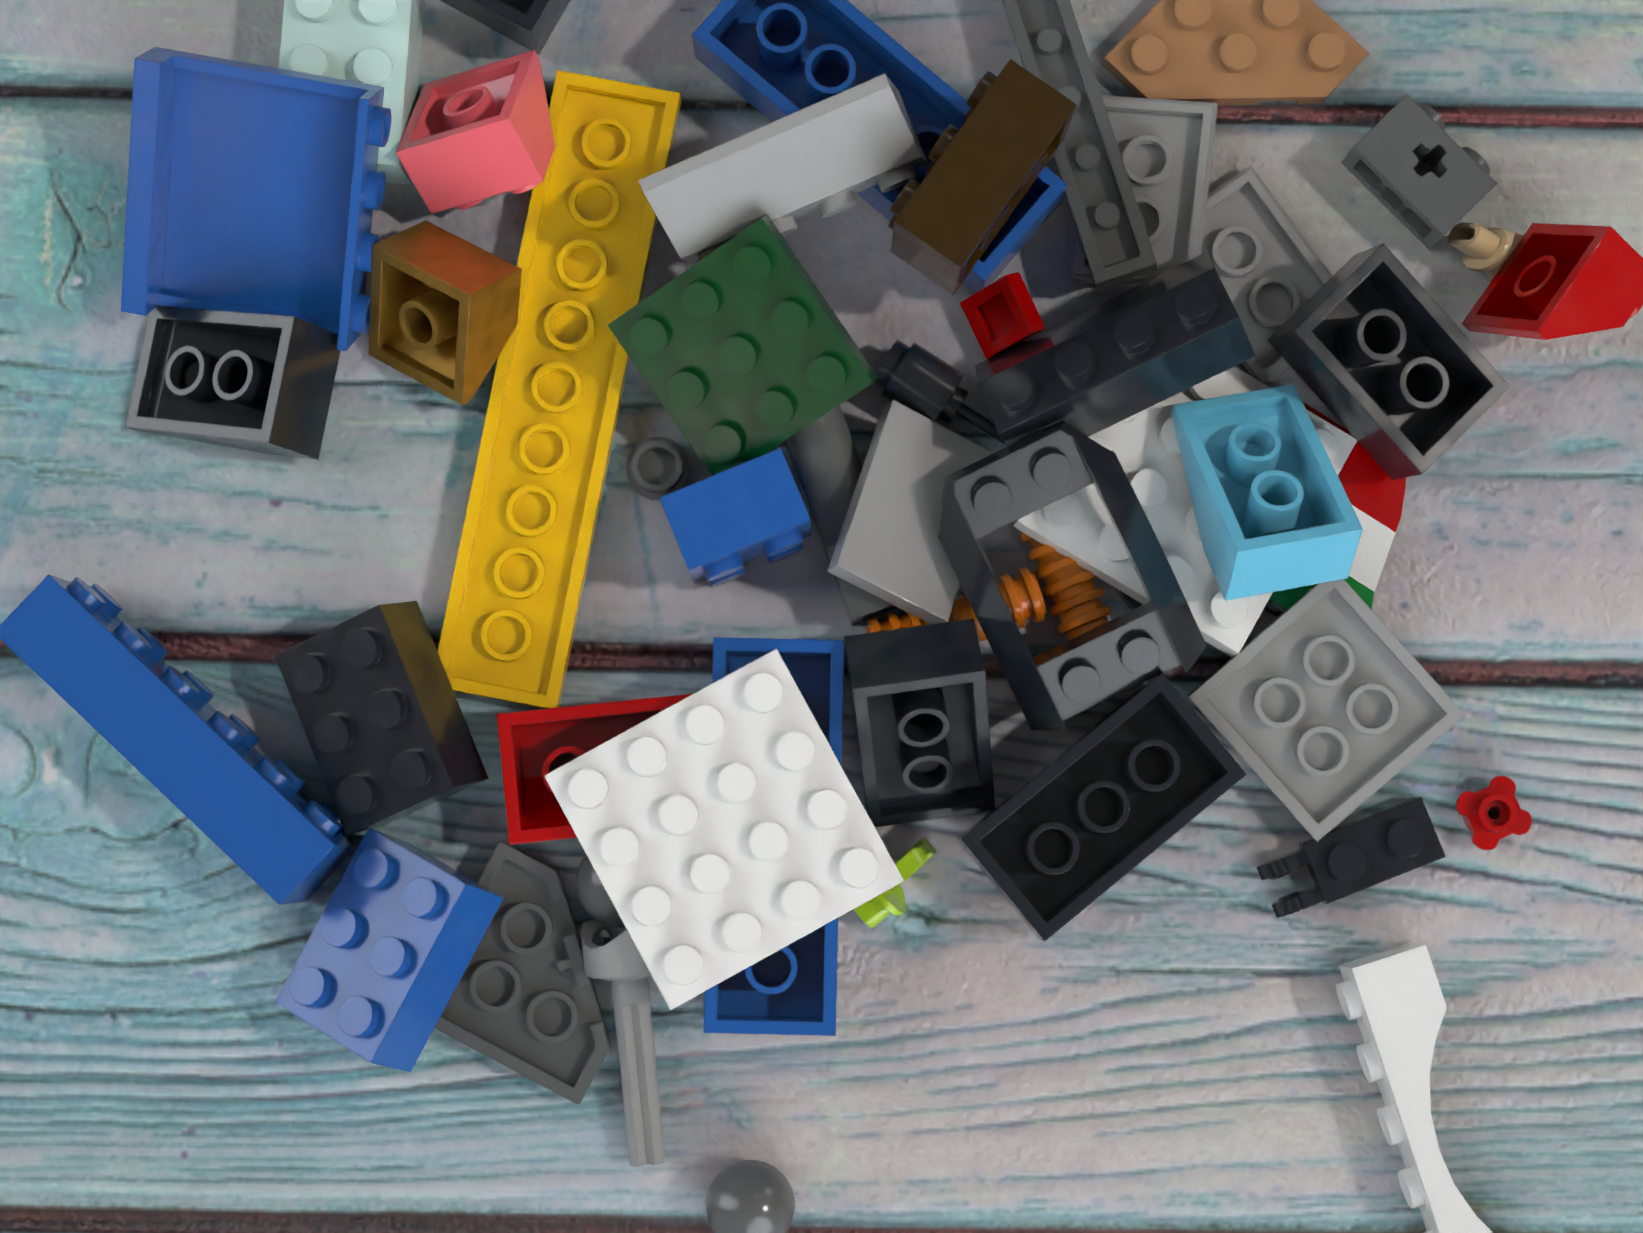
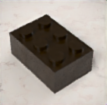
M1011 59L998 76L988 71L982 77L966 103L970 109L963 119V126L959 130L950 124L945 129L928 156L932 162L926 171V178L922 183H919L914 178L910 179L890 209V212L894 214L888 225L893 230L890 252L952 295H955L1064 141L1077 105Z

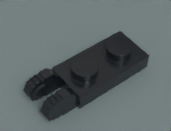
M1415 797L1332 830L1318 842L1312 838L1299 843L1300 849L1265 862L1256 868L1261 880H1275L1288 875L1291 870L1307 864L1315 886L1300 892H1291L1281 896L1278 901L1274 902L1272 907L1276 917L1279 918L1299 912L1320 902L1329 904L1446 856L1422 797Z

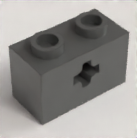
M1407 94L1353 146L1341 163L1430 250L1498 183L1489 175L1490 168L1476 151L1469 147L1461 148L1444 131V121L1433 108L1422 102L1417 104ZM1424 160L1430 165L1432 170L1421 177L1413 168Z

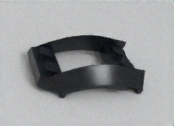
M1061 420L945 477L941 503L943 506L940 534L937 536L1031 730H1067L1063 722L1064 720L1181 665L1187 673L1206 649L1205 640L1179 583L1114 451L1108 450L1090 439L1084 432ZM1093 483L1150 602L1032 658L976 539Z

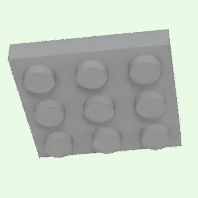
M1344 579L1315 584L1246 644L1239 654L1231 657L1188 695L1190 700L1317 842L1465 716L1463 711Z

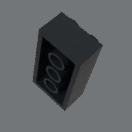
M1162 673L1148 681L957 840L1037 938L1046 941L1247 774Z

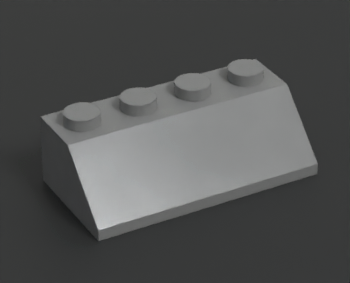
M882 74L638 181L679 257L682 260L694 263L708 256L767 214L784 237L798 229L795 219L819 210L822 218L843 212L858 203L854 194L877 184L882 193L906 185L910 179H917L915 168L928 162L899 90L886 74Z

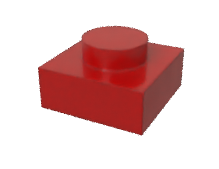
M1019 272L1003 276L983 288L982 291L980 290L960 302L986 359L1004 352L1046 329Z

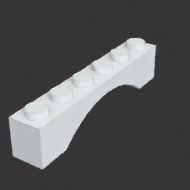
M1410 942L1339 965L1344 981L1336 983L1337 995L1349 1021L1357 1019L1364 1040L1363 1044L1356 1047L1359 1062L1368 1082H1378L1385 1106L1377 1108L1378 1119L1388 1143L1391 1146L1395 1144L1399 1146L1406 1167L1398 1171L1400 1186L1408 1205L1412 1209L1416 1207L1420 1209L1427 1230L1422 1233H1493L1476 1216L1455 1186L1439 1150L1432 1120L1430 1071L1436 1036L1447 1006L1427 946Z

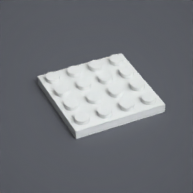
M1235 366L1089 436L1090 439L1108 450L1114 451L1164 551L1205 642L1230 657L1236 656L1241 651L1273 592L1225 601L1203 550L1171 412L1174 404L1270 388ZM1306 409L1338 475L1357 440ZM1093 483L1016 520L1013 527L1041 544H1047L1055 548V551L1065 557L1072 558L1081 568L1090 571L1093 575L1143 605L1150 602Z
M777 648L544 775L670 1010L904 881Z

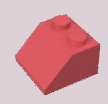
M535 50L424 84L395 153L431 214L453 207L458 210L469 209L479 204L485 198L509 191L513 194L524 193L536 187L540 182H543L555 148L541 64Z

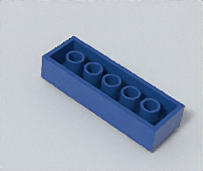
M722 0L692 34L695 58L771 122L882 74H886L900 92L928 162L915 168L918 177L915 180L919 183H922L926 178V171L932 162L928 156L939 137L950 124L960 130L964 124L962 123L963 119L970 109L966 105L967 100L847 0ZM1045 166L963 283L974 293L982 291L983 288L990 285L1061 204L1067 184ZM877 184L857 194L886 219L891 221L894 214L890 212V209L905 185L882 193Z
M48 574L0 624V639L279 905L306 902L358 847L349 836H346L336 809L326 801L319 805L300 790L307 784L306 781L283 759L278 757L273 761L268 756H263L254 747L261 740L260 737L236 715L231 714L227 717L220 711H216L208 703L215 695L201 680L188 670L180 673L174 667L166 664L162 660L169 653L165 646L144 628L139 627L135 630L128 623L121 621L117 615L123 608L108 592L95 583L90 587L78 577H75L70 582Z
M714 637L712 683L777 648L841 765L844 640ZM838 918L704 992L703 1033L836 1036Z

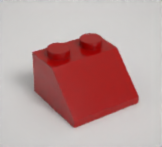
M1532 223L1461 324L1471 332L1541 340L1624 327L1626 322L1637 314L1643 306V258L1611 226Z

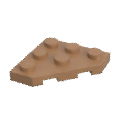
M1160 0L1104 57L1102 66L1137 98L1217 103V106L1259 105L1261 101H1296V104H1322L1364 61L1369 53L1312 0Z

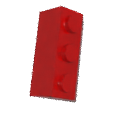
M692 694L497 714L509 845L577 838L544 775Z

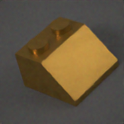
M426 220L373 244L368 355L462 406L473 399L517 326L522 269Z

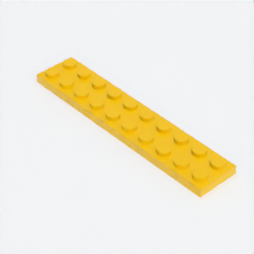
M561 70L556 72L549 106L555 148L543 182H540L532 189L517 267L522 269L518 323L497 359L438 647L439 657L453 691L545 709L560 707L630 359L608 327V324L642 300L658 218L644 195L638 180L661 171L669 165L682 101L681 94L678 92Z

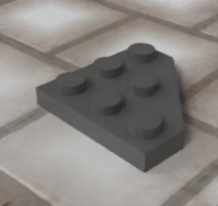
M500 841L478 883L502 896L503 900L440 1016L435 1029L571 1102L580 1105L611 1047V1042L592 978L585 976L582 945L559 870L504 841Z

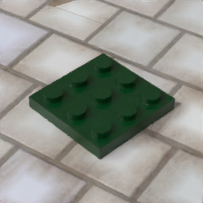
M768 214L608 324L610 330L712 476L764 455L872 384L878 378Z

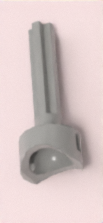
M595 919L582 924L580 931L585 976L612 982L611 998L614 1007L630 1166L640 1167L646 1164H662L665 1162L666 1153L650 1009V988L647 977L652 975L626 927H610L601 924ZM600 938L604 939V946L601 945Z

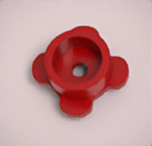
M1506 776L1493 777L1488 787L1476 790L1475 792L1464 791L1456 800V810L1458 814L1463 816L1466 827L1472 832V843L1481 850H1492L1496 848L1500 839L1511 834L1524 835L1531 827V815L1529 812L1521 809L1514 795L1516 785L1513 780ZM1491 807H1496L1499 810L1498 818L1491 819L1489 817L1488 811Z

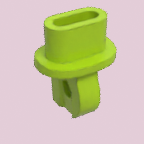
M924 837L894 862L903 880L906 881L937 850ZM902 883L853 910L871 928L877 926L891 913L895 916L902 915L906 912L904 893L900 887Z

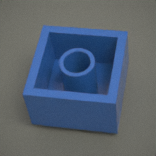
M781 448L659 498L695 584L707 579L710 588L741 577L746 573L743 564L766 555L769 563H774L804 550L803 539L811 536L810 516Z

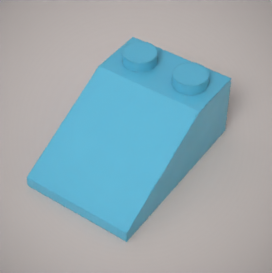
M1294 384L1173 405L1172 419L1203 550L1225 601L1348 578L1363 528Z

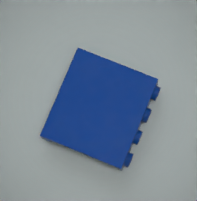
M154 47L134 59L121 312L146 316L156 306L161 305L179 308L295 316L338 334L337 350L347 351L362 333L369 331L371 295L365 294L367 272H372L373 244L380 242L379 235L371 233L373 210L378 211L382 205L386 183L385 173L377 171L379 147H385L388 142L392 118L391 109L383 107L384 87Z

